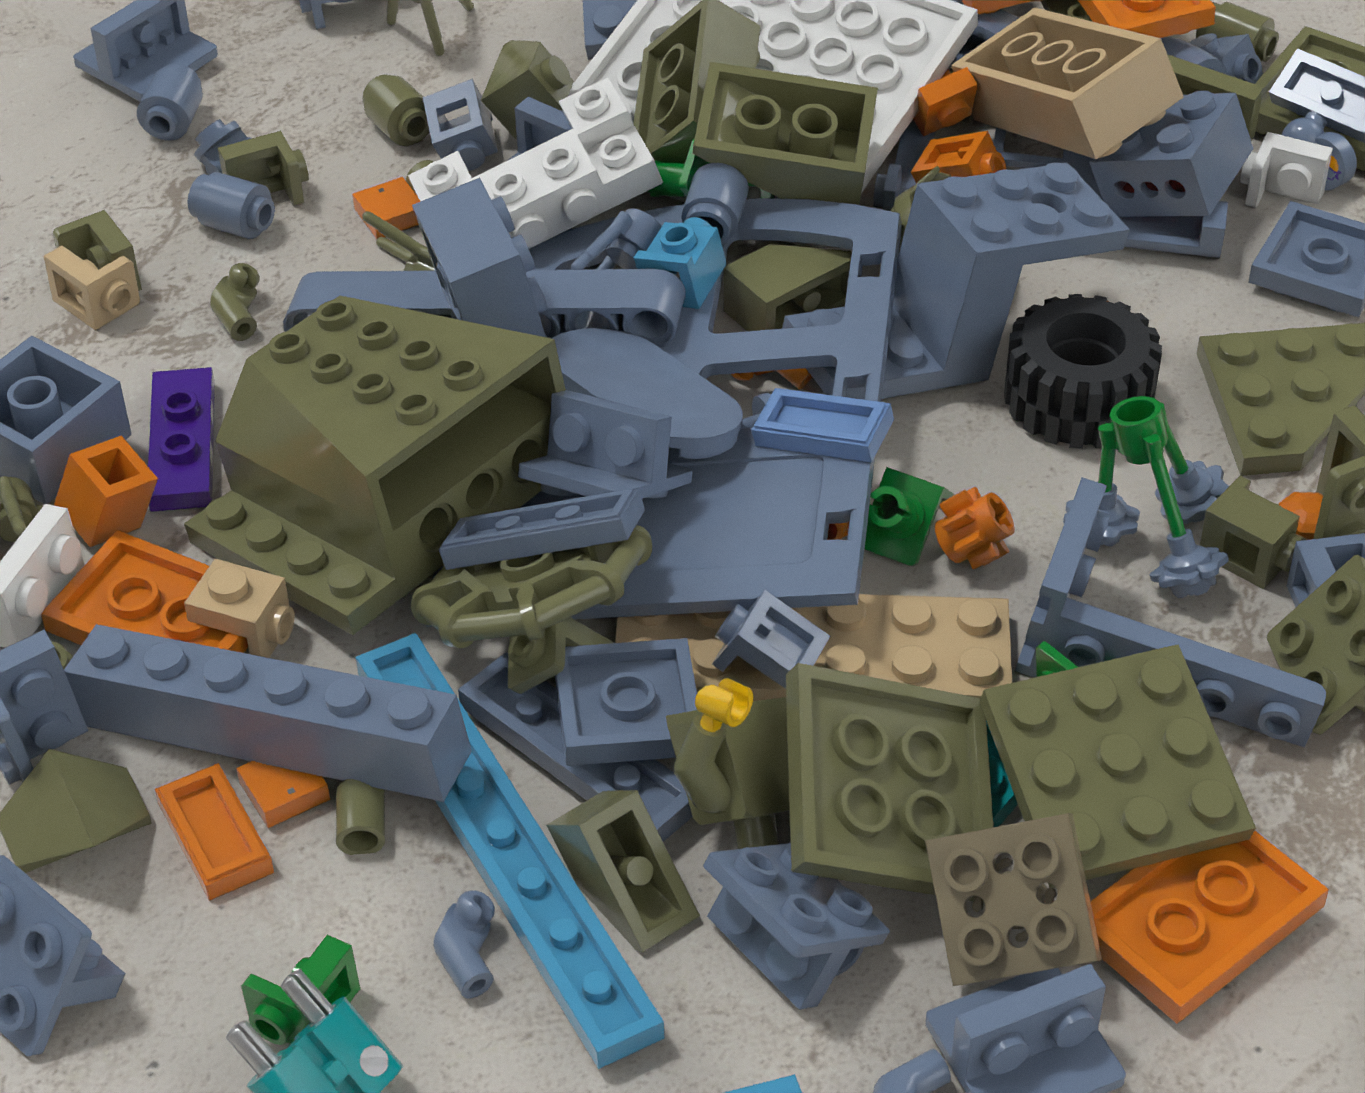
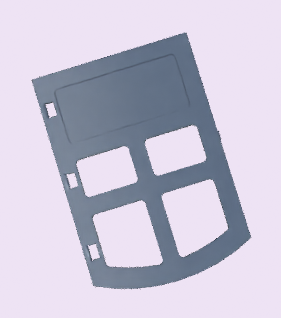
M746 199L736 233L722 244L725 259L729 245L737 240L800 242L851 249L852 256L842 320L833 325L715 334L713 333V327L723 279V270L700 309L682 308L674 339L670 344L661 349L705 379L720 374L832 366L836 367L833 396L846 397L847 388L866 386L864 400L882 402L902 229L900 213L856 204L809 199ZM684 205L663 207L644 212L654 217L661 226L664 222L682 223L681 214ZM616 217L567 230L530 248L529 251L535 265L533 270H571L572 263L611 226ZM609 246L586 267L602 263L608 255L607 249ZM881 263L879 277H861L863 266ZM753 427L741 428L735 445L728 451L713 457L684 459V457H678L679 448H669L668 463L692 469V481L690 484L668 490V495L664 498L642 499L645 511L637 525L645 528L651 536V556L645 563L634 568L624 583V595L610 606L597 604L572 616V618L593 619L732 611L737 604L748 610L764 590L790 608L858 605L875 457L872 463L759 447L755 446L751 431ZM540 491L520 508L586 496L580 494L558 496ZM849 522L847 540H827L829 524ZM442 567L433 574V578L438 574Z

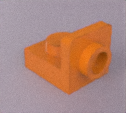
M983 131L930 140L913 167L911 174L917 183L936 166H939V172L950 174L952 177H968L1006 169V163L1002 154L997 152L989 132Z

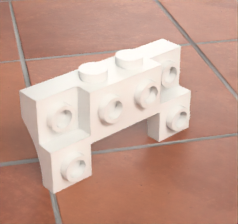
M609 77L559 101L563 113L572 128L571 130L480 175L471 177L458 151L408 175L420 202L480 178L491 200L500 196L503 198L515 227L514 231L509 232L511 238L521 234L528 249L662 184L663 181L652 155L635 128L627 107Z

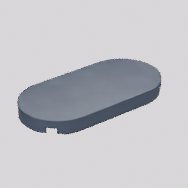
M600 328L572 330L552 338L555 339L566 390L672 416L669 448H679L678 457H684V459L713 457L728 451L737 442L743 418V412L738 402L652 342L631 333Z

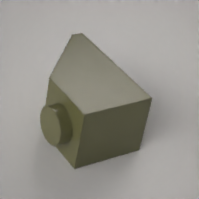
M510 40L501 49L481 101L507 131L517 139L515 107L527 97H530L562 111L559 101L569 96L574 80L570 77L564 62L557 56H552L540 41Z
M775 244L764 246L724 267V312L746 331L782 329L785 316L813 312L818 309L844 307L852 251Z
M637 790L602 791L546 825L578 888L637 952L646 951L700 916Z

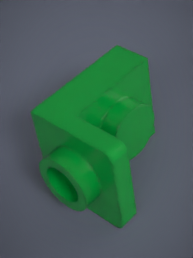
M328 934L312 955L302 958L292 970V972L298 969L302 970L330 1004L341 997H345L351 1002L361 989L352 945ZM250 974L241 985L249 1023L268 1042L276 1045H284L286 1042L292 1044L295 1041L294 1037L310 1023L280 986L254 974Z

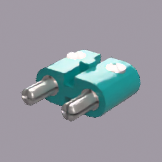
M300 969L291 972L281 983V988L307 1017L310 1023L294 1037L295 1041L289 1047L275 1054L247 1020L235 1024L226 1035V1039L256 1073L247 1084V1088L252 1093H380L403 1067V1064L345 997H341L330 1004Z

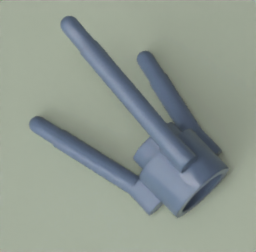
M632 208L625 212L620 211L611 226L572 263L571 270H583L608 246V255L597 269H613L616 264L624 269H637L634 256L638 250L647 251L662 226L654 217L644 211Z

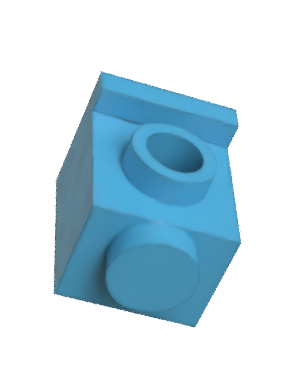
M697 217L688 218L684 223L664 222L647 251L638 250L634 256L637 269L666 270L674 275L679 272L681 281L686 289L683 307L700 309L727 264L717 227H712L708 222Z

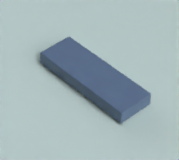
M632 488L460 518L439 548V552L446 570L628 540L645 508L639 490Z

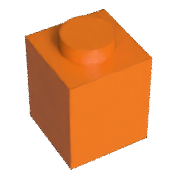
M118 436L69 454L54 505L68 508L73 528L89 547H93L106 542L117 530L128 533L141 528L158 478L122 436Z

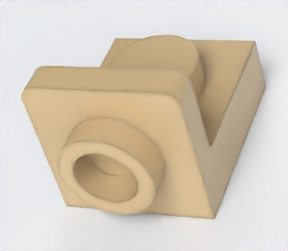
M62 245L43 256L53 301L95 331L134 308L140 302L134 264L125 256L119 257L99 270L91 261L81 259Z

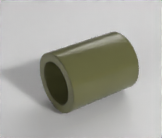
M346 779L336 789V845L342 852L349 855L376 853L385 844V789L371 787L358 780Z

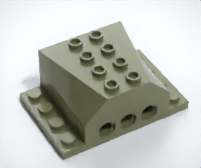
M341 295L323 303L317 308L316 312L288 331L274 336L269 344L246 358L215 440L231 491L213 500L204 510L184 523L190 543L219 560L284 577L288 599L349 634L354 635L444 566L439 548L460 518L517 509L541 491V483L519 478L518 472L519 463L547 456L552 394L566 390L555 339Z

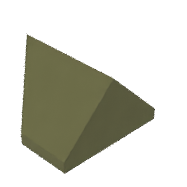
M48 749L0 811L1 835L14 864L24 873L152 824L150 814L126 767Z

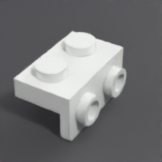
M45 504L0 561V647L6 648L33 635L42 623L41 614L44 609L85 565L81 554L80 542L76 538L68 508Z

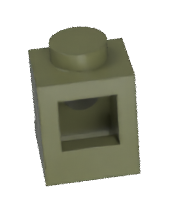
M1240 475L1206 510L1200 546L1205 548L1217 547L1220 552L1227 553L1229 561L1222 568L1264 589L1281 570L1290 571L1296 541H1303L1306 538L1296 534L1300 516L1250 491L1251 481Z

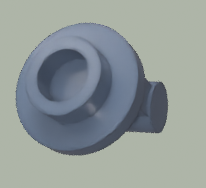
M219 119L206 127L196 137L195 140L200 146L195 151L194 156L199 162L204 164L208 175L214 172L222 173L218 148L252 138L247 137L236 121L225 125Z

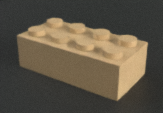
M1035 7L951 65L953 72L968 67L978 84L972 109L975 121L1093 159L1102 158L1116 152L1121 147L1124 139L1141 127L1152 125L1161 120L1166 113L1165 110L1184 98L1161 38Z

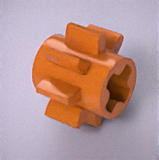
M973 487L968 491L963 490L940 503V507L946 517L935 523V534L940 547L950 560L955 563H961L968 559L972 569L975 570L1009 553V549L1003 539L1014 534V522L1007 506L995 493L990 492L981 497L977 487Z

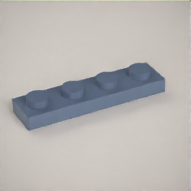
M507 652L458 689L459 701L469 714L585 800H589L602 791L637 790L663 842L693 817L687 794L674 772L656 759L566 766L556 688L547 681H544L522 694L509 689L507 686L509 661Z

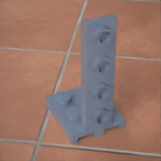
M1081 477L1041 585L1040 595L1025 636L1026 639L1015 671L1034 678L1037 677L1035 648L1043 641L1049 643L1077 667L1179 644L1209 716L1255 730L1274 739L1284 740L1305 747L1326 699V691L1319 683L1069 598L1070 594L1081 598L1084 595L1096 558L1085 555V550L1087 548L1096 552L1099 551L1111 516L1099 511L1107 485Z

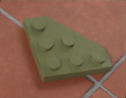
M1365 323L1199 336L1196 354L1241 476L1301 471L1313 458L1315 448L1326 436H1329L1333 414L1348 407L1357 406V402L1365 395Z

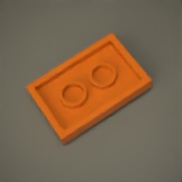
M119 530L106 541L41 614L45 631L79 645H82L95 625L98 624L244 653L248 648L246 637L193 623L187 619L184 603L209 568V565Z
M1254 831L1251 838L1246 841L1134 868L1090 902L1102 959L1178 1024L1325 906L1329 889L1258 832Z

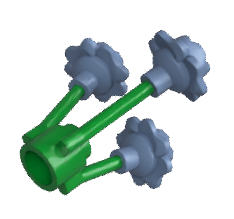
M1147 396L1125 399L1111 409V423H1105L1098 427L1102 449L1097 482L1107 485L1099 511L1111 515L1101 545L1111 547L1119 542L1121 536L1136 533L1138 527L1136 521L1139 520L1140 516L1138 509L1127 505L1123 498L1117 495V486L1113 483L1117 449L1132 464H1151L1157 484L1155 495L1157 500L1161 502L1160 512L1167 519L1171 531L1167 535L1171 553L1160 561L1157 569L1149 574L1151 581L1159 583L1160 588H1170L1177 598H1184L1187 595L1199 596L1208 592L1211 586L1217 584L1216 575L1219 573V568L1225 565L1229 559L1227 553L1220 552L1217 547L1205 548L1196 545L1191 529H1185L1184 524L1203 521L1208 507L1229 487L1223 481V469L1218 465L1207 468L1202 461L1192 463L1190 460H1185L1168 424L1164 403ZM1164 450L1172 465L1169 473L1163 456ZM1073 500L1066 502L1065 511L1067 513L1064 514L1063 523L1066 521Z

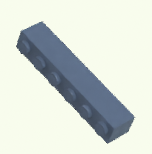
M98 624L95 625L64 669L87 727L242 760L256 761L342 781L354 779L364 782L371 787L444 802L472 752L456 694Z

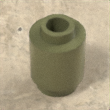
M1228 1L1221 5L1212 2L1216 7L1214 25L1196 29V38L1212 33L1216 34L1217 38L1249 34L1256 55L1260 61L1267 62L1273 55L1279 40V33L1274 31V19Z
M379 75L367 84L362 97L366 116L394 143L400 146H411L422 141L430 133L423 102L424 96L405 79L396 75Z

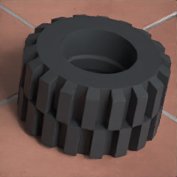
M1069 294L1068 298L1065 299L1055 296L1045 299L1043 306L1032 305L1025 310V317H1018L1009 337L1004 399L1005 404L1010 405V415L1015 421H1023V429L1030 434L1044 435V441L1055 445L1059 442L1070 444L1069 448L1083 449V445L1091 444L1095 448H1101L1102 444L1098 427L1105 423H1111L1110 412L1117 403L1139 396L1155 399L1162 357V345L1159 344L1160 336L1156 328L1148 327L1149 320L1142 313L1130 312L1131 306L1120 301L1112 303L1107 301V297L1094 295V298L1083 297L1082 294Z

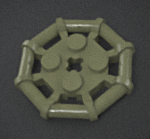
M636 525L628 540L446 570L445 566H443L430 583L419 587L414 592L411 600V611L417 621L436 628L443 643L450 647L466 648L475 640L527 635L530 641L543 638L546 628L597 604L610 606L624 595V583L634 568L645 563L651 556L652 539L645 528Z

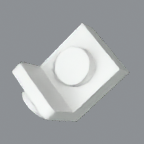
M1267 132L1258 153L1252 151L1243 165L1240 183L1248 185L1245 205L1257 208L1264 191L1319 204L1325 190L1333 148Z

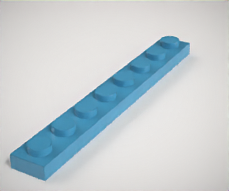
M416 633L356 656L359 676L455 694ZM458 699L472 752L444 802L437 800L435 802L597 1068L600 1069L665 1039L663 1019Z

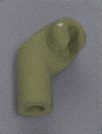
M237 263L231 266L229 276H225L219 281L210 298L212 311L231 337L237 341L249 339L257 328L255 319L247 309L257 295L255 287L260 281V276L254 267L245 263Z

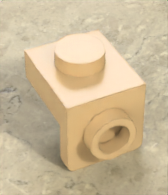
M219 559L213 560L184 603L188 621L246 637L249 653L270 658L278 644L282 645L288 640L295 621V612L289 605L284 577Z

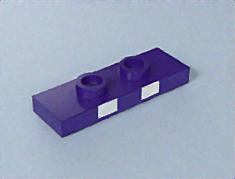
M212 367L152 372L148 467L158 480L149 503L150 512L207 507L212 502L215 381Z

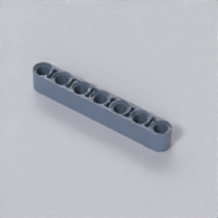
M583 269L531 270L526 272L528 279L531 277L536 278L547 303L548 311L539 314L546 338L552 339L559 334L577 329L600 328L631 333L662 348L670 344L675 337L686 289L676 275L666 270ZM317 271L308 273L301 278L283 320V329L285 332L316 312L320 305L335 299L339 295L453 319L456 318L441 289L435 271Z

